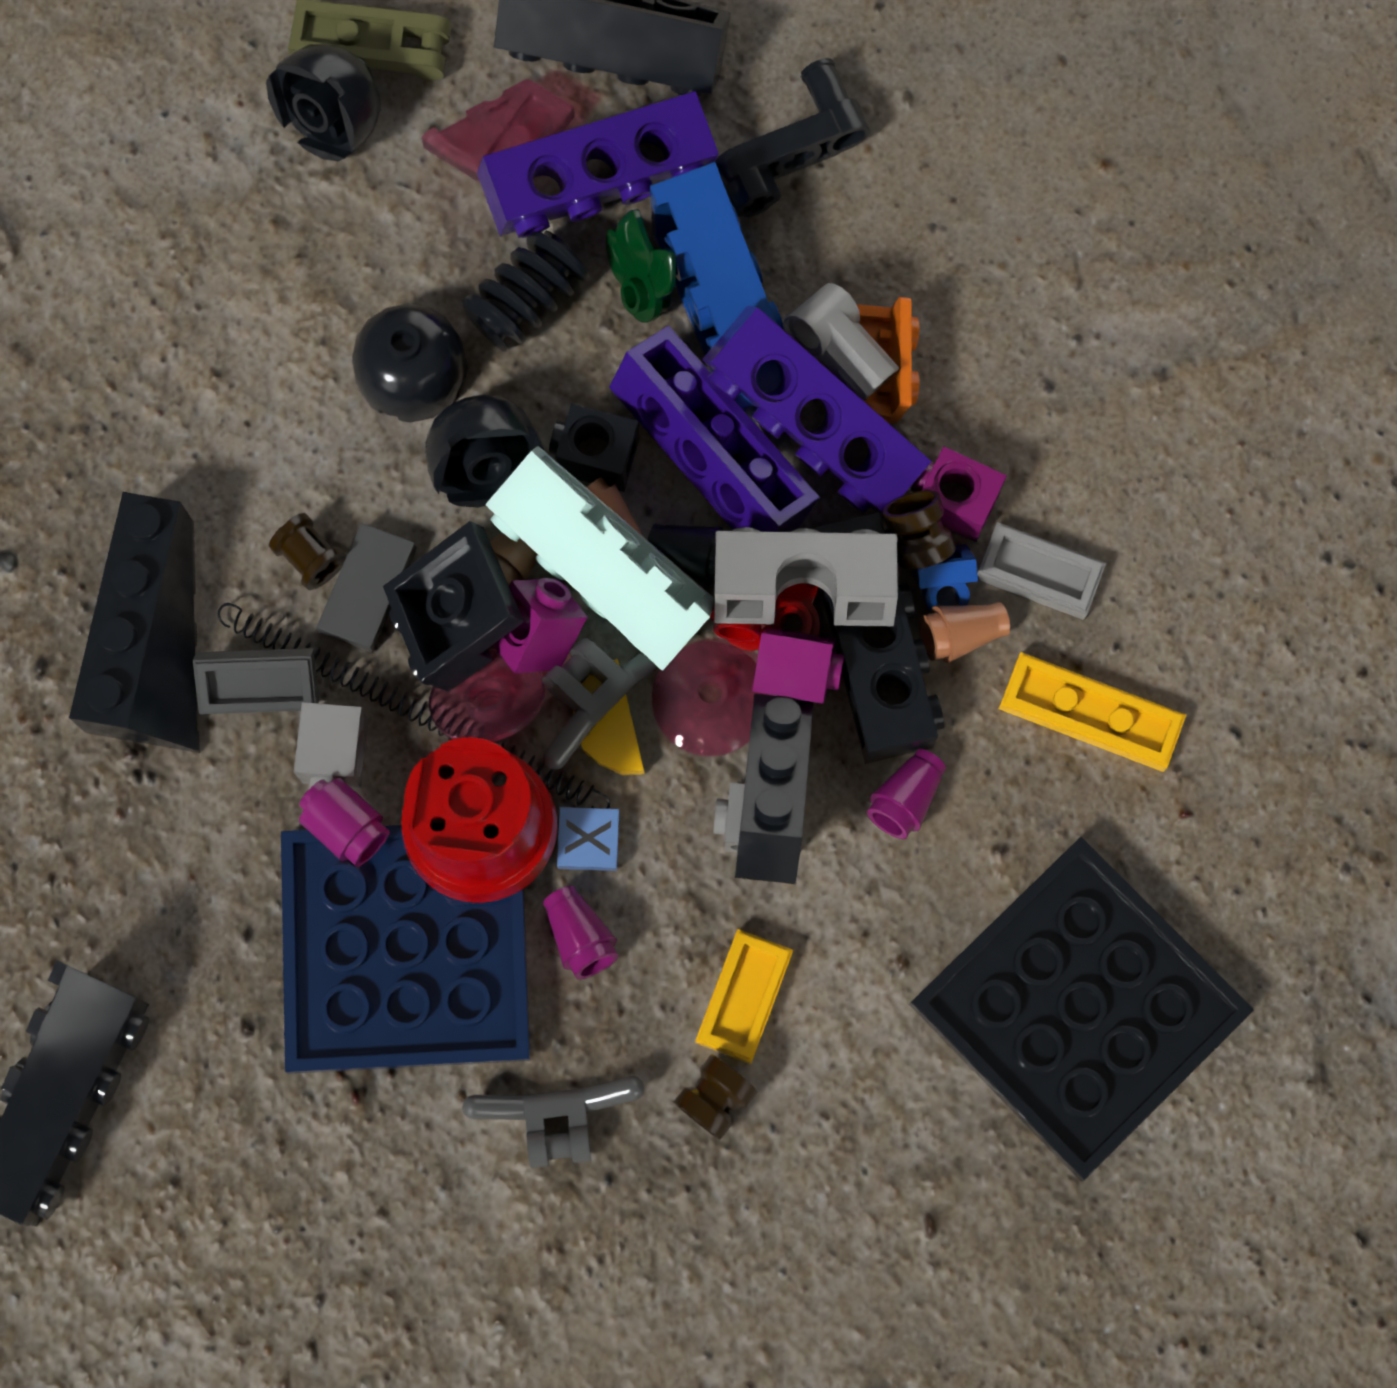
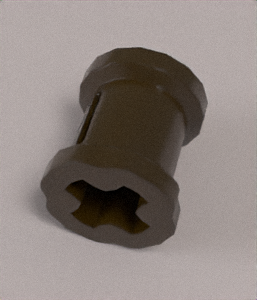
M300 513L289 519L275 532L268 546L276 556L283 555L302 575L301 583L306 589L311 591L324 585L340 570L345 562L346 554L339 547L332 548L312 528L314 525L312 519L306 513Z

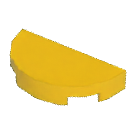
M618 659L613 660L619 665ZM589 675L581 685L592 694L602 683L595 676ZM625 694L592 728L580 745L588 757H591L600 766L613 770L614 773L620 775H644L641 755Z

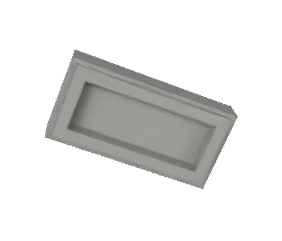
M997 522L977 575L978 580L1084 620L1106 562Z

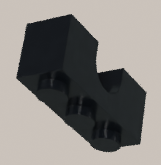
M754 694L735 878L796 884L803 835L814 702L781 696Z

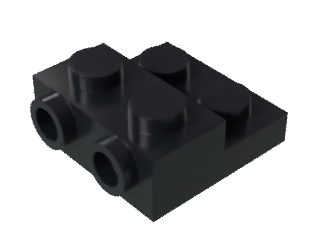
M472 521L467 522L383 586L392 608L389 611L390 619L395 628L402 634L410 654L408 664L411 671L423 684L431 685L447 692L453 690L493 661L488 648L524 622L484 527Z

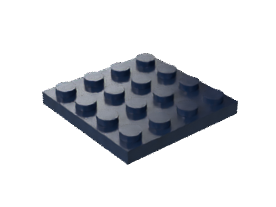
M432 823L431 828L439 832L445 828L446 823ZM402 825L385 826L390 831L387 840L372 858L358 867L349 859L346 861L338 859L308 830L281 831L286 1073L531 1061L524 889L507 898L485 903L459 901L439 893L428 885L412 866L404 846ZM494 825L488 826L484 831L485 837L489 839L495 838L499 833V829Z

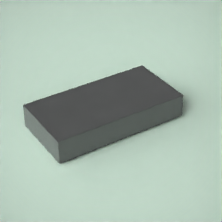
M361 523L316 627L318 632L373 653L389 616V611L392 609L383 586L410 566L417 549L415 543Z
M314 648L196 652L193 658L199 714L301 711L302 702L319 704Z

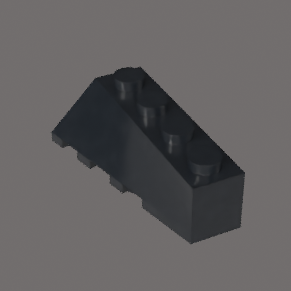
M499 0L494 48L508 50L511 57L521 61L535 62L545 58L563 62L565 69L577 73H592L595 70L617 74V79L624 83L645 85L651 81L669 85L670 89L679 95L696 91L697 96H701L703 93L712 94L720 78L731 13L690 0Z
M128 492L122 493L69 719L88 734L200 753V736L197 730L198 701L193 667L195 647L197 646V624L194 621V594H196L194 521L180 501Z
M56 960L48 981L58 985L55 996L44 1009L40 1007L35 1009L26 1029V1032L31 1034L30 1044L32 1049L28 1058H21L16 1065L10 1067L1 1087V1101L6 1103L7 1106L3 1116L0 1115V1215L24 1226H38L41 1218L47 1220L55 1212L65 1189L64 1185L59 1183L70 1161L78 1162L85 1153L93 1135V1129L89 1128L88 1125L98 1105L106 1106L112 1099L121 1080V1073L116 1070L126 1050H134L138 1046L149 1024V1017L144 1015L149 1006L148 1003Z

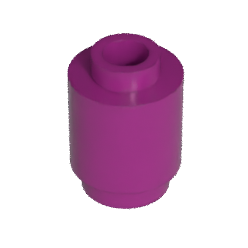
M341 778L334 779L329 783L324 779L319 780L300 800L299 806L303 811L300 815L299 823L341 861L349 859L356 867L363 865L377 853L389 836L390 831L382 824L383 816Z

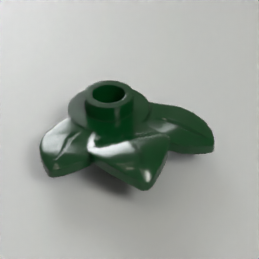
M631 210L622 217L616 229H608L606 234V253L611 270L617 281L621 284V299L625 309L638 321L647 323L655 321L661 313L666 312L670 307L671 292L674 289L676 280L675 254L673 250L666 248L654 250L649 241L640 210Z

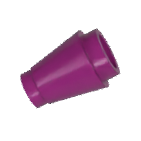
M918 749L912 757L870 796L872 805L867 810L869 819L879 829L898 839H906L911 831H919L941 782V777L947 769L946 765L933 753L924 749Z
M566 886L558 889L544 900L543 904L547 910L563 968L572 970L576 979L592 977L610 967L618 959L619 955L614 948L617 939L583 897L578 894L575 886Z

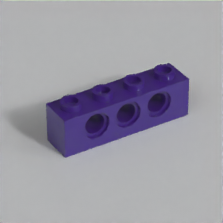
M694 91L482 157L477 175L499 235L503 236L516 232L518 238H525L534 231L542 232L550 227L549 221L569 215L571 221H579L592 217L603 210L602 204L622 198L624 205L643 201L650 197L651 185L713 163L719 153L697 93ZM644 143L656 145L663 152L665 161L655 163L647 160L641 154L639 145ZM592 159L604 161L611 168L613 177L599 179L589 172L586 162ZM537 176L553 178L558 183L561 193L554 196L540 193L534 186L533 178Z
M747 306L702 359L713 369L707 378L719 390L732 400H735L741 393L757 407V410L751 417L777 439L783 432L789 435L801 446L795 455L819 476H822L826 470H829L843 483V486L837 492L863 514L870 507L883 514L885 506L894 499L903 496L932 462L758 307ZM774 360L781 367L782 381L776 390L770 393H763L757 385L756 374L763 363ZM819 399L825 408V419L817 429L807 431L800 421L801 410L808 401ZM862 437L868 447L867 457L860 466L849 468L844 461V449L852 439Z
M668 325L628 350L609 388L731 529L749 527L760 532H792L797 530L820 497L738 403L725 395L707 378L711 374L674 330Z

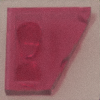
M527 78L504 90L498 99L483 101L466 110V118L439 132L435 127L426 131L421 140L424 149L480 183L477 171L483 156L565 131L575 117L574 107Z

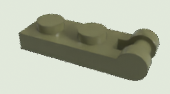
M296 0L288 51L291 55L310 44H333L362 59L370 69L412 73L421 79L436 81L444 77L446 58L442 55L443 45L449 43L452 23L447 18L434 14L314 0ZM406 37L419 38L421 40L420 49L405 47Z

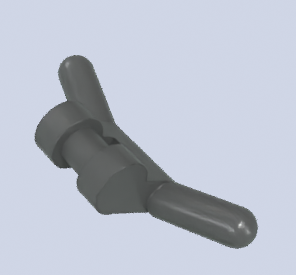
M582 638L570 650L571 658L562 667L555 665L542 678L546 689L557 700L567 704L575 711L544 752L543 760L547 767L554 770L562 768L592 728L634 685L659 668L644 653H638L622 666H619L597 644L588 638ZM588 674L595 676L602 683L592 694L580 684Z
M629 1076L580 1089L529 1095H470L464 1100L462 1110L465 1116L470 1119L525 1120L530 1168L549 1166V1160L572 1157L573 1163L592 1161L587 1112L639 1099L644 1093V1083L636 1076ZM568 1116L569 1133L546 1134L545 1118Z

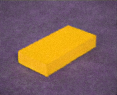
M737 929L695 1043L752 1064L793 954V949Z

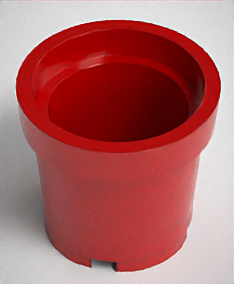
M461 737L440 745L441 747L431 752L425 758H422L413 768L408 778L401 819L402 836L407 856L419 876L433 889L447 897L472 903H485L507 898L518 893L533 882L542 872L552 855L558 827L557 813L552 795L544 781L532 767L492 741L476 737ZM496 774H504L507 777V781L503 786H495L492 783V779ZM441 818L446 821L445 828L439 832L432 830V822L435 819ZM494 825L499 829L498 835L492 839L485 837V829L488 826Z

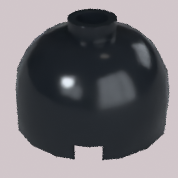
M320 43L303 47L278 63L276 70L268 76L266 81L268 100L277 120L283 128L292 123L297 131L306 136V138H301L297 143L306 151L323 160L340 161L345 159L351 152L364 144L378 121L381 110L380 94L370 68L362 59L336 45Z
M409 303L386 307L369 318L356 336L352 354L356 384L370 407L379 413L382 411L387 415L398 417L399 421L410 423L434 418L449 405L453 404L458 397L459 389L463 385L464 377L466 379L468 370L462 339L447 318L427 306Z
M484 394L466 397L449 405L434 419L425 441L427 469L437 493L439 494L440 491L446 493L449 503L456 506L476 508L486 506L485 504L535 447L539 446L543 450L544 447L538 432L522 408L501 396Z

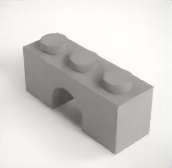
M749 527L737 528L732 531H716L714 623L774 624L775 601L779 594L789 586L807 583L820 587L830 596L834 606V625L894 626L898 599L897 534H880L868 529L856 530L851 533H820L817 530L808 528L797 529L792 532H760Z

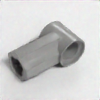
M827 283L784 318L783 330L814 358H820L841 382L865 401L899 367L859 324L860 312L851 295L842 287Z

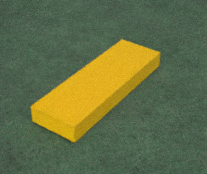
M1020 652L998 708L1004 712L1164 772L1169 765L1186 718L1184 713Z

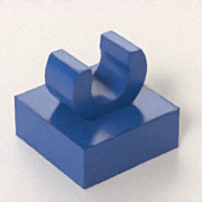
M967 544L955 545V552L945 561L923 569L911 570V574L918 587L922 589V597L930 611L932 607L937 606V592L945 586L955 588V597L959 605H968L970 592L965 583L978 582L976 558Z

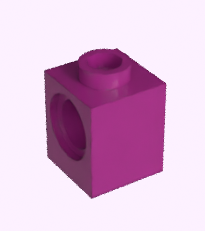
M943 446L936 462H931L913 483L911 491L934 490L938 492L944 508V514L941 518L943 526L977 542L1001 493L1007 475ZM946 483H958L966 488L969 498L961 502L950 501L943 496L940 487Z
M557 578L512 580L509 587L524 622L493 644V646L513 673L550 671L555 665L562 667L588 616L571 596L569 589Z
M766 627L761 633L752 692L823 704L828 689L839 690L844 655L834 654L836 639Z

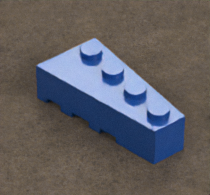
M710 163L651 185L652 233L659 249L666 248L674 251L676 264L675 288L704 356L747 306L758 307L783 329V322L773 301L768 302L762 286L763 278L760 267L753 252L748 250L739 218L729 200L716 163ZM774 360L763 363L756 374V382L759 389L763 393H770L779 387L782 381L781 367ZM740 393L735 401L755 423L756 421L751 416L757 410V407Z

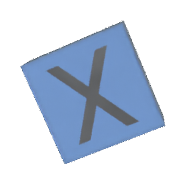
M560 807L557 868L617 871L619 809Z

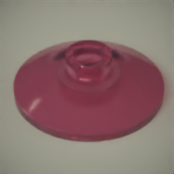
M699 642L682 648L663 671L659 670L652 689L654 717L666 738L685 752L705 757L730 754L749 743L754 694L768 695L752 692L756 670L755 661L742 650L721 642ZM706 685H714L720 689L722 695L717 702L706 703L699 697V691Z
M489 650L493 661L450 692L432 687L428 704L432 720L438 730L451 739L476 737L495 742L512 736L526 727L536 717L543 705L546 688L544 681H542L541 671L513 673L497 650Z

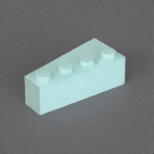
M539 446L535 447L485 504L494 513L490 518L492 523L502 533L516 542L521 538L538 554L535 558L545 570L559 580L565 579L581 594L580 597L587 606L601 617L610 621L662 671L709 619L715 598Z

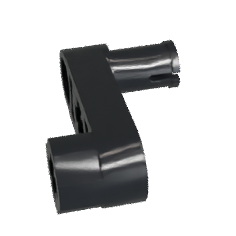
M823 58L806 66L801 72V79L811 94L818 109V114L728 149L715 160L729 200L738 217L759 215L779 201L782 195L775 182L776 179L834 157L857 146L869 136L871 131L857 101L852 98L849 99L832 59Z

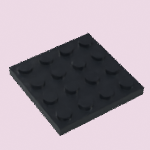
M1082 837L1070 846L909 1004L1080 1181H1084L1254 1011Z

